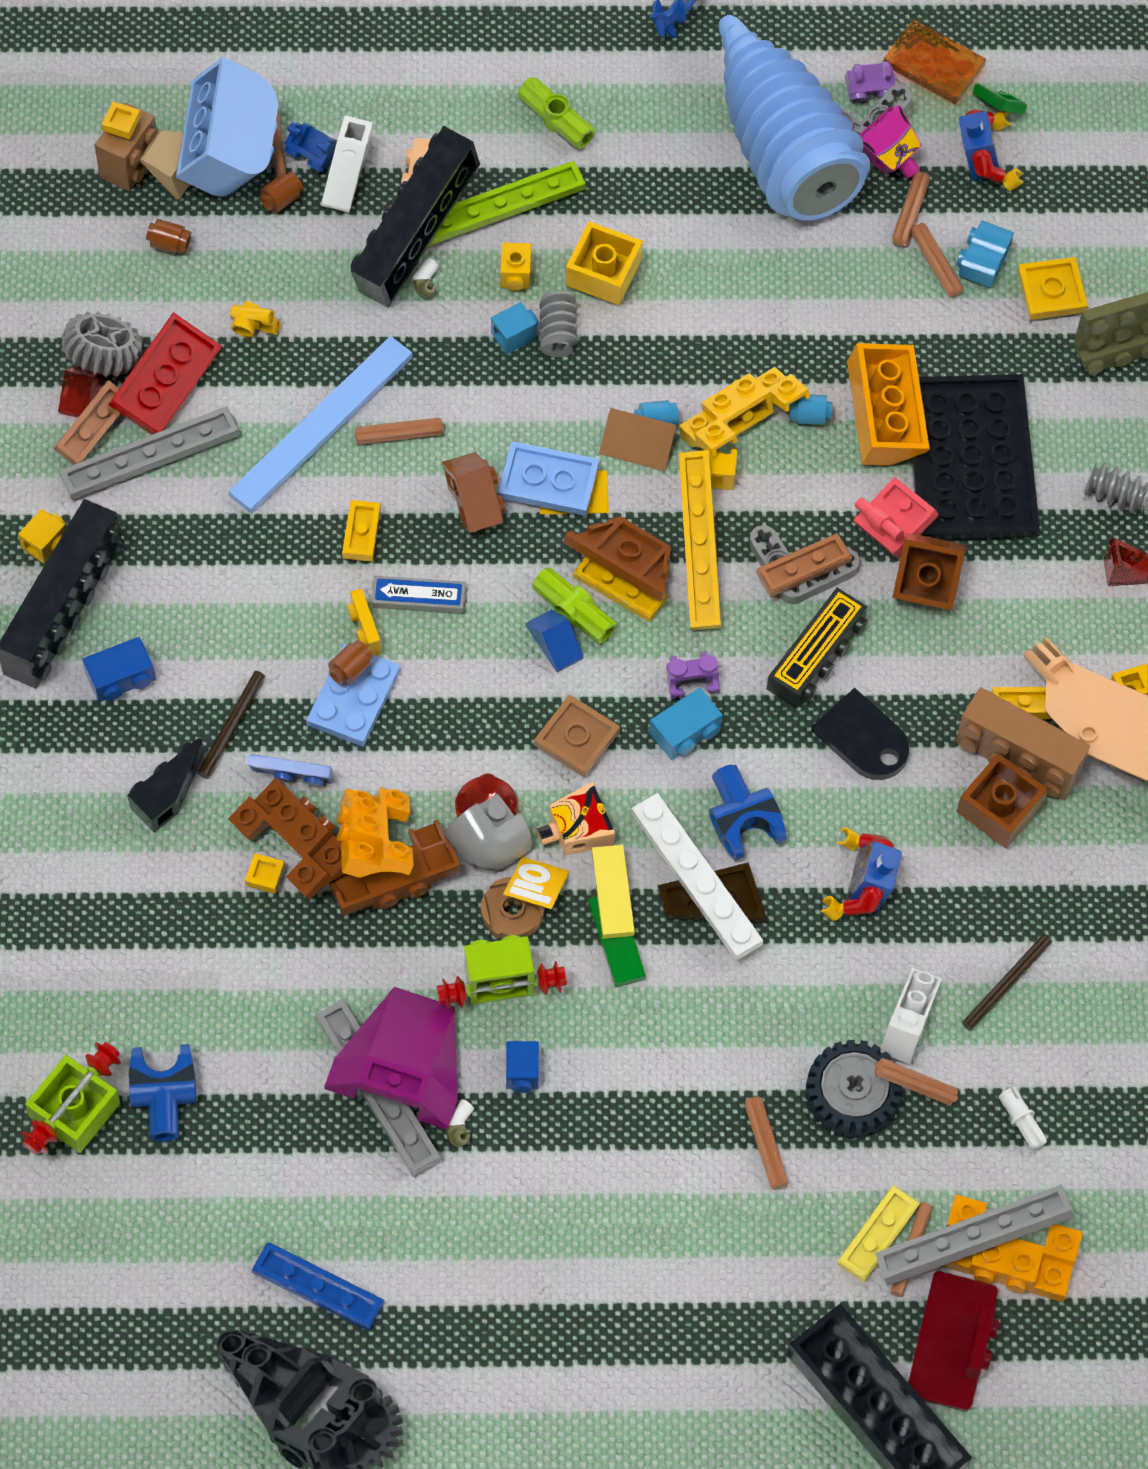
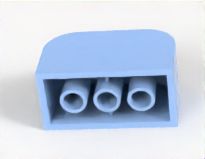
M223 56L192 80L176 178L212 195L227 196L266 169L274 152L272 143L278 126L276 122L278 101L274 89L264 77Z

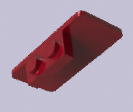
M942 1271L934 1273L908 1383L924 1401L964 1412L971 1409L980 1373L982 1370L988 1371L992 1351L986 1350L989 1338L995 1339L999 1320L994 1319L996 1309L994 1306L998 1293L995 1285Z

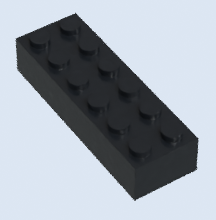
M443 126L439 133H435L431 137L424 157L417 159L413 167V174L408 181H404L397 192V199L393 205L386 207L377 230L373 229L366 240V247L361 254L358 253L354 257L350 266V271L358 291L387 308L394 301L481 165L474 141L446 126Z
M83 499L0 640V664L3 675L35 689L41 680H46L51 671V662L55 655L59 656L65 647V638L69 631L75 630L78 626L83 607L85 605L88 606L92 602L97 583L103 581L107 576L113 556L117 557L122 550L123 540L121 538V526L118 522L117 512Z
M838 1304L789 1343L786 1354L882 1469H968L972 1460L971 1455L841 1304Z

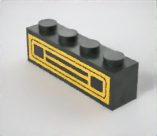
M837 587L769 674L766 690L796 709L803 700L808 702L817 689L815 685L819 679L825 680L834 667L832 662L837 656L843 657L851 645L849 640L854 634L859 635L864 630L868 619L865 618L867 606Z

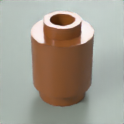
M293 172L282 173L260 189L261 196L259 199L265 209L278 213L299 198L304 187L300 179Z
M157 219L155 224L150 223L146 234V240L150 241V247L176 255L179 252L183 254L187 252L191 239V231L185 230V226Z
M356 640L354 643L346 645L328 663L330 669L328 673L337 684L351 685L371 665L370 661L374 658V655L366 644Z

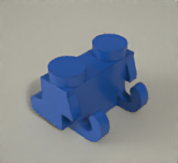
M291 122L288 128L289 135L284 143L286 145L284 151L296 158H300L301 155L310 159L308 162L310 167L323 172L325 167H329L332 162L337 140L319 131L311 124Z

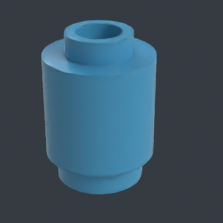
M809 394L810 398L805 399L802 396L790 404L789 420H796V424L825 425L826 419L831 420L832 402L827 401V395Z
M668 400L639 403L638 409H634V414L675 424L676 426L679 424L677 404L669 403Z

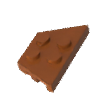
M621 516L610 519L606 523L590 525L586 532L575 535L573 531L565 534L564 544L656 600L662 601L666 588L665 582L671 546Z

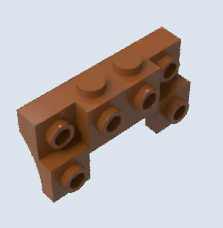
M275 778L255 800L249 796L228 820L251 842L262 831L271 826L303 858L286 878L306 898L311 900L327 884L346 875L342 873L341 841L337 840L338 836L333 832L337 827L324 815L318 818L314 814L317 807L305 796L299 799L283 782Z
M438 819L434 820L433 824L415 831L413 828L408 830L413 844L409 847L413 848L414 863L410 875L398 872H378L358 878L346 874L328 884L342 916L371 906L372 910L390 908L401 899L407 897L417 898L424 895L428 889L432 888L431 883L461 873V864L454 848L443 834L444 832Z

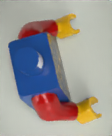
M982 110L968 111L965 116L959 118V124L972 180L986 178L997 183L1002 182L1009 191L1016 189L1023 184V181L1019 179L1022 173L1017 168H1014L1006 174L1005 170L999 167L992 127L996 131H1000L1012 125L1011 122H1007L1005 119L1010 112L1000 111L993 114L992 112Z
M847 827L840 830L848 836L842 842L837 841L838 844L851 851L856 850L858 847L860 849L857 853L846 900L843 903H839L832 896H827L822 901L828 908L822 909L821 912L829 919L836 921L843 913L845 915L875 914L892 893L902 852L895 849L894 844L887 837L866 833L860 835Z

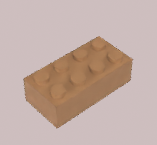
M982 687L978 689L963 713L956 738V743L960 744L962 749L969 753L979 754L986 758L989 763L999 753L1048 789V796L1058 797L1064 801L1081 775L1090 749L1089 744Z

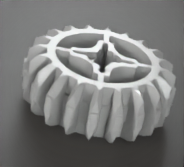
M86 311L84 315L76 314L75 318H70L65 329H63L62 351L66 353V359L73 360V365L81 366L83 371H92L94 375L101 373L105 377L108 374L118 377L119 373L127 374L129 370H132L137 364L138 359H140L142 337L138 335L136 328L131 327L130 322L121 321V317H112L110 313L103 315L99 311L96 314Z

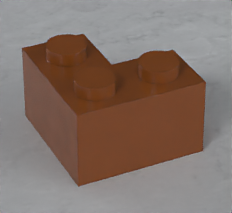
M476 452L443 461L442 466L448 490L456 498L463 527L471 533L504 523L501 513L505 512V505L501 495L496 494L494 486L498 484V477L495 468L489 466L487 459L483 460Z

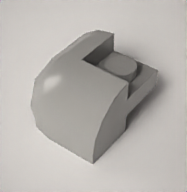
M498 794L480 805L476 803L455 819L443 833L462 859L470 866L474 864L484 869H494V872L507 867L529 853L532 845L530 830L521 813L515 816Z

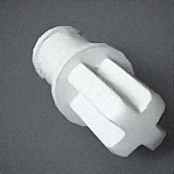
M1013 1087L1002 1092L998 1098L1012 1119V1126L1019 1128L1032 1149L1035 1150L1043 1146L1047 1140L1033 1118L1035 1112L1029 1110L1018 1089Z

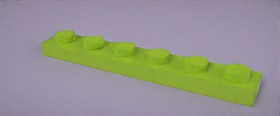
M573 160L457 202L429 246L585 190L586 183Z

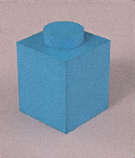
M522 302L491 317V334L506 355L536 339L537 317L532 310H527Z

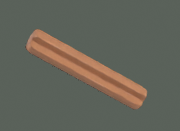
M917 171L913 176L892 235L895 246L905 247L909 242L912 227L916 222L930 182L929 174L926 172Z
M920 223L913 226L911 235L948 296L953 298L960 295L963 285L926 224Z
M438 417L359 426L354 430L355 441L357 444L437 436L443 434V424L441 418Z
M884 1058L875 1063L874 1074L880 1078L947 1105H951L958 1099V1089L954 1086Z
M759 1096L749 1098L745 1101V1108L770 1188L773 1190L787 1186L788 1179L762 1098Z

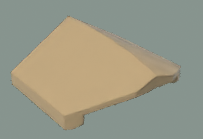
M160 130L139 158V161L176 199H180L190 185L176 178L183 133Z

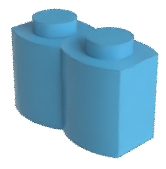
M981 220L978 228L972 227L966 242L970 245L967 250H961L956 265L960 267L959 276L992 288L1011 247L1014 232Z

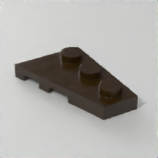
M749 862L714 871L751 923L767 922ZM679 880L658 885L657 891L666 918L706 920Z

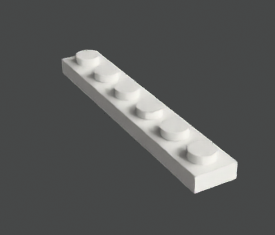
M656 793L632 807V816L733 958L737 961L762 946L763 939L660 795Z

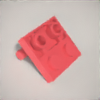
M894 477L870 503L862 497L856 501L855 507L861 512L856 516L854 522L882 547L898 558L902 553L906 534L920 535L939 514L932 506Z

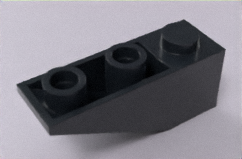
M197 738L192 743L184 744L174 758L169 762L165 761L159 764L154 770L153 775L145 781L137 782L127 795L130 809L154 833L180 811L204 755L203 742L200 738Z

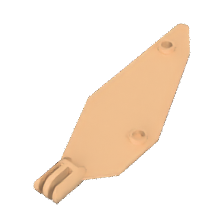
M1045 637L1042 643L1038 642L1035 644L1033 651L1031 649L1025 651L1023 654L1024 658L1046 680L1045 712L1064 732L1089 744L1088 756L1148 782V696L1071 663L1048 637Z

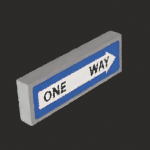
M374 576L372 608L463 613L465 582Z

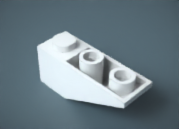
M344 116L321 206L350 212L370 143L372 122Z
M912 967L888 1025L880 1050L881 1053L886 1051L892 1058L908 1064L911 1063L942 978Z

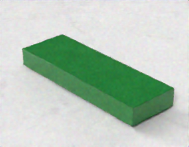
M597 896L589 898L588 905L615 988L646 980V974L634 937L602 939Z

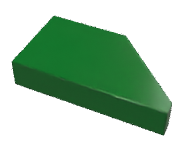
M979 83L974 86L972 94L1000 111L1018 114L1025 113L1027 104L1012 94L1001 90L995 92Z

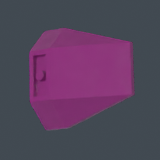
M393 987L334 1058L324 1089L355 1099L358 1089L419 1108L417 1120L448 1130L458 1100L455 1006L450 1005L449 1010H446V1005H439L437 1000Z

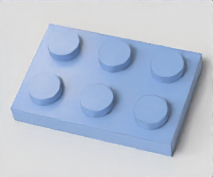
M511 441L498 495L500 494L504 500L586 516L599 467V459Z
M374 655V658L370 661L371 665L351 685H339L328 675L306 720L307 726L364 747L400 673V664Z

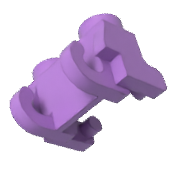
M889 61L868 65L854 64L852 70H847L845 84L847 85L850 101L867 100V95L878 94V99H881L891 86L896 85L893 66H890Z
M706 651L700 652V659L686 661L677 659V656H670V663L666 665L670 698L677 699V697L683 696V689H676V686L680 685L682 680L704 678V682L711 681V684L706 685L707 692L720 693L716 656L707 655Z

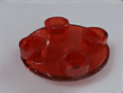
M490 773L483 774L468 781L458 792L455 799L457 817L476 803L480 805L496 794L501 797L516 816L518 810L516 794L512 787L504 780Z

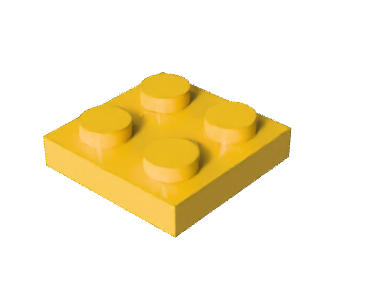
M1076 257L1018 264L1017 272L1029 320L1079 314L1088 309Z

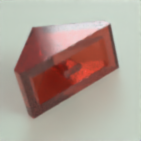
M73 364L68 367L64 372L58 412L78 418L97 395L104 375L101 373L94 375L92 371H83L81 366H74Z
M1115 537L1110 539L1103 559L1107 586L1148 584V553Z

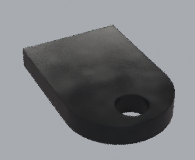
M855 687L812 725L811 732L853 770L865 778L872 780L891 778L897 775L907 762L909 742L903 730ZM884 754H892L897 758V763L886 765L881 761L880 757Z

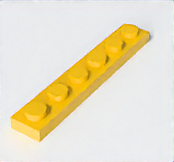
M709 450L679 453L690 628L691 631L722 628Z

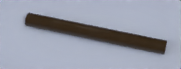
M259 671L253 672L197 772L199 776L205 779L209 778L265 678L263 673Z
M1042 934L962 1021V1025L967 1030L972 1031L1051 945L1052 940L1047 935Z

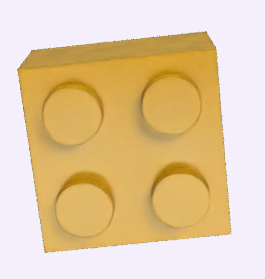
M588 221L566 266L565 286L620 306L642 260L643 241Z

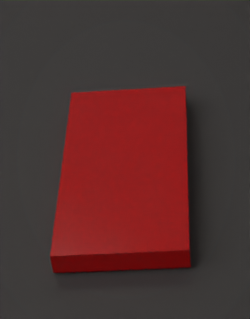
M173 312L108 405L151 435L165 430L222 345Z

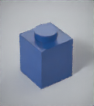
M506 1041V1089H513V1091L518 1093H526L532 1091V1089H538L539 1041Z

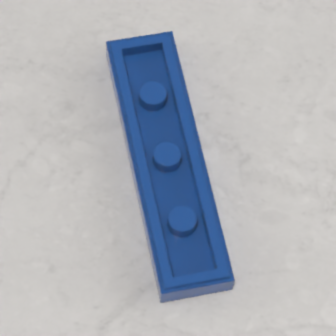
M270 1242L266 1243L252 1268L253 1274L368 1332L384 1305V1299Z

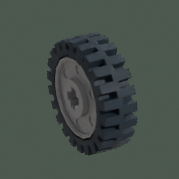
M847 1040L846 1044H842L840 1041L835 1043L833 1048L828 1046L821 1055L819 1054L816 1057L808 1073L806 1100H808L809 1111L813 1112V1118L817 1123L822 1122V1128L827 1131L830 1129L834 1130V1135L841 1137V1134H846L848 1139H854L855 1135H859L861 1139L867 1138L869 1133H872V1135L879 1133L882 1127L885 1129L891 1119L894 1118L901 1102L903 1086L874 1074L875 1063L882 1058L890 1061V1055L886 1051L881 1053L880 1047L875 1044L872 1047L867 1046V1041L861 1040L860 1044H855V1040ZM849 1086H851V1088L853 1089L855 1086H857L860 1088V1090L858 1092L855 1089L853 1092H851L848 1090Z

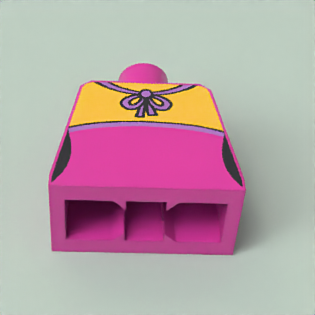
M900 105L888 107L859 134L863 140L864 148L862 153L867 155L870 162L881 172L889 173L898 168L907 179L920 169L911 155L921 147V142Z

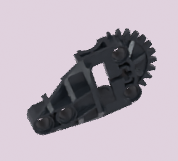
M228 1330L218 1337L216 1347L225 1370L231 1373L234 1383L237 1387L241 1388L252 1409L267 1429L271 1442L277 1445L280 1455L290 1464L299 1469H303L305 1466L312 1469H371V1464L380 1468L384 1466L380 1458L381 1456L388 1458L394 1456L389 1447L400 1446L399 1439L395 1437L403 1435L402 1427L398 1426L403 1423L401 1415H396L400 1410L397 1404L391 1405L393 1403L392 1397L388 1395L382 1398V1390L377 1388L376 1383L368 1375L328 1355L244 1331ZM327 1385L338 1387L326 1402L328 1411L321 1408L304 1430L294 1426Z

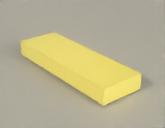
M623 845L592 847L602 939L634 936L635 931Z
M893 1185L838 1260L837 1265L865 1283L878 1265L875 1253L891 1247L919 1208L920 1203Z

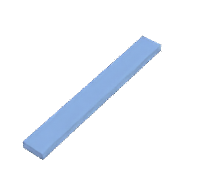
M390 336L228 491L229 497L252 514L413 358V353Z

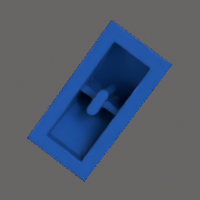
M551 609L525 623V626L557 673L583 659V654L568 618Z

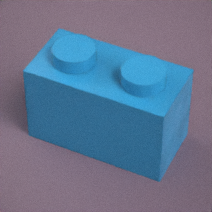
M698 688L650 720L649 734L672 761L679 755L681 757L688 755L695 748L696 744L703 739L710 740L716 736L721 729L723 714L704 691Z

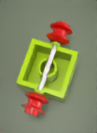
M510 935L502 938L500 941L488 942L487 940H477L470 943V945L464 946L466 988L464 981L459 976H456L455 982L447 984L445 979L442 978V985L437 986L439 1005L445 1004L446 1010H449L450 1004L455 1002L463 1008L467 1001L466 994L470 999V1005L534 996V987L538 986L544 995L548 994L549 988L554 987L561 993V986H567L564 967H558L557 961L554 962L551 969H546L541 963L537 969L536 977L528 936Z
M104 1042L103 1045L100 1043L94 1044L97 1052L94 1055H85L88 1068H85L66 1054L28 1099L25 1106L29 1118L32 1119L31 1125L33 1130L30 1133L22 1132L21 1135L25 1139L22 1144L35 1155H38L40 1152L47 1154L48 1150L45 1145L49 1141L56 1143L58 1141L57 1138L81 1153L121 1104L118 1091L99 1078V1075H112L109 1069L112 1064H121L118 1058L120 1053L107 1042Z

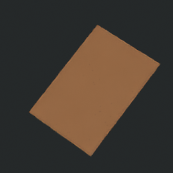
M610 408L599 454L665 471L676 425Z

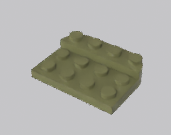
M1148 292L1082 311L1074 340V348L1089 375L1099 374L1104 369L1114 366L1123 367L1131 361L1140 358L1148 359Z

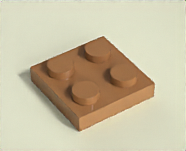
M569 694L534 739V746L585 778L619 734L620 726Z

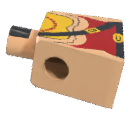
M593 782L552 803L549 806V820L551 823L536 828L537 836L542 846L558 840L563 853L566 855L592 851V847L614 846L615 831Z

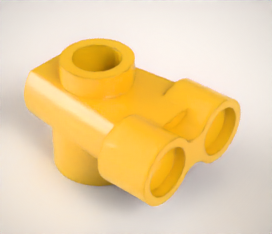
M245 301L243 306L234 304L230 311V317L233 320L231 329L238 335L252 337L255 329L277 335L280 330L281 322L280 319L275 318L274 310L262 308L255 303Z

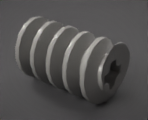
M554 291L543 295L540 300V349L548 356H569L573 352L572 346L577 343L575 335L577 333V327L575 326L577 317L574 315L576 313V306L574 305L576 303V296L571 292Z
M1104 462L1099 469L1096 468L1095 463L1086 484L1084 495L1089 496L1096 490L1095 499L1098 501L1106 494L1108 505H1111L1118 499V509L1122 510L1129 503V513L1134 514L1138 508H1141L1142 512L1148 499V482L1141 486V476L1138 475L1131 482L1129 471L1122 477H1119V467H1115L1108 473V463Z

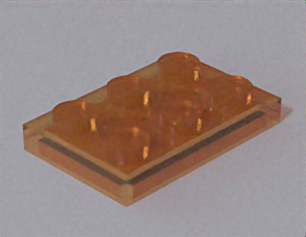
M913 19L886 54L883 62L889 61L890 66H893V71L956 105L985 66L986 58Z

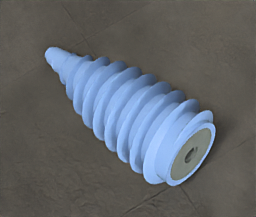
M733 15L724 16L719 21V32L722 38V46L725 49L724 64L726 68L723 78L726 85L725 100L729 106V118L735 126V136L741 144L743 155L749 161L751 172L757 178L761 191L766 195L767 203L775 212L803 221L821 219L839 211L860 192L870 170V160L867 155L862 153L864 147L861 136L853 131V125L847 117L843 116L842 108L832 101L829 91L820 86L818 78L814 74L807 72L806 66L801 61L792 59L790 53L785 49L774 48V44L771 41L759 40L758 35L755 32H751L737 17Z

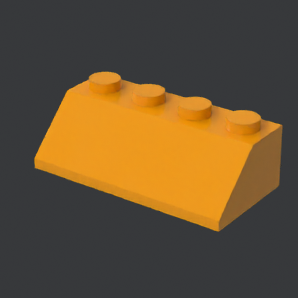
M857 343L847 361L862 465L891 466L928 452L929 442L914 345Z

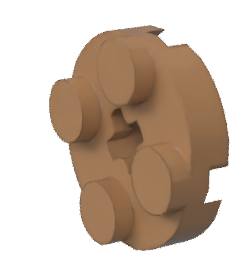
M511 877L495 881L481 900L482 920L491 931V934L497 939L510 935L527 937L539 930L544 917V907L503 895ZM514 902L515 906H521L522 908L514 915L504 910L508 908V903Z

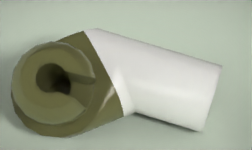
M431 258L425 260L412 278L416 293L422 298H430L436 291V285L432 284L430 277L439 266Z
M464 1099L455 1107L448 1130H446L449 1142L455 1147L466 1145L470 1140V1133H467L465 1121L473 1112L474 1107Z

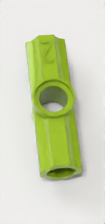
M530 77L523 82V85L518 90V97L543 118L547 129L559 132L577 149H583L590 143L595 136V129L570 108L569 100L565 96L554 94L536 77Z
M551 567L544 568L532 583V589L548 601L557 613L568 618L571 626L575 624L598 645L605 643L616 629L617 623L595 605L593 598L584 588L578 585L573 587Z

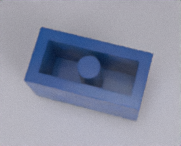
M140 636L82 659L85 674L98 703L104 700H115L122 693L132 689L145 688L152 681L156 680L154 666Z

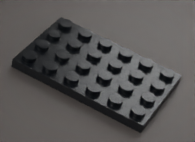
M1024 375L919 377L929 450L911 458L914 493L932 506L939 514L920 535L940 540L1039 537L1040 525Z

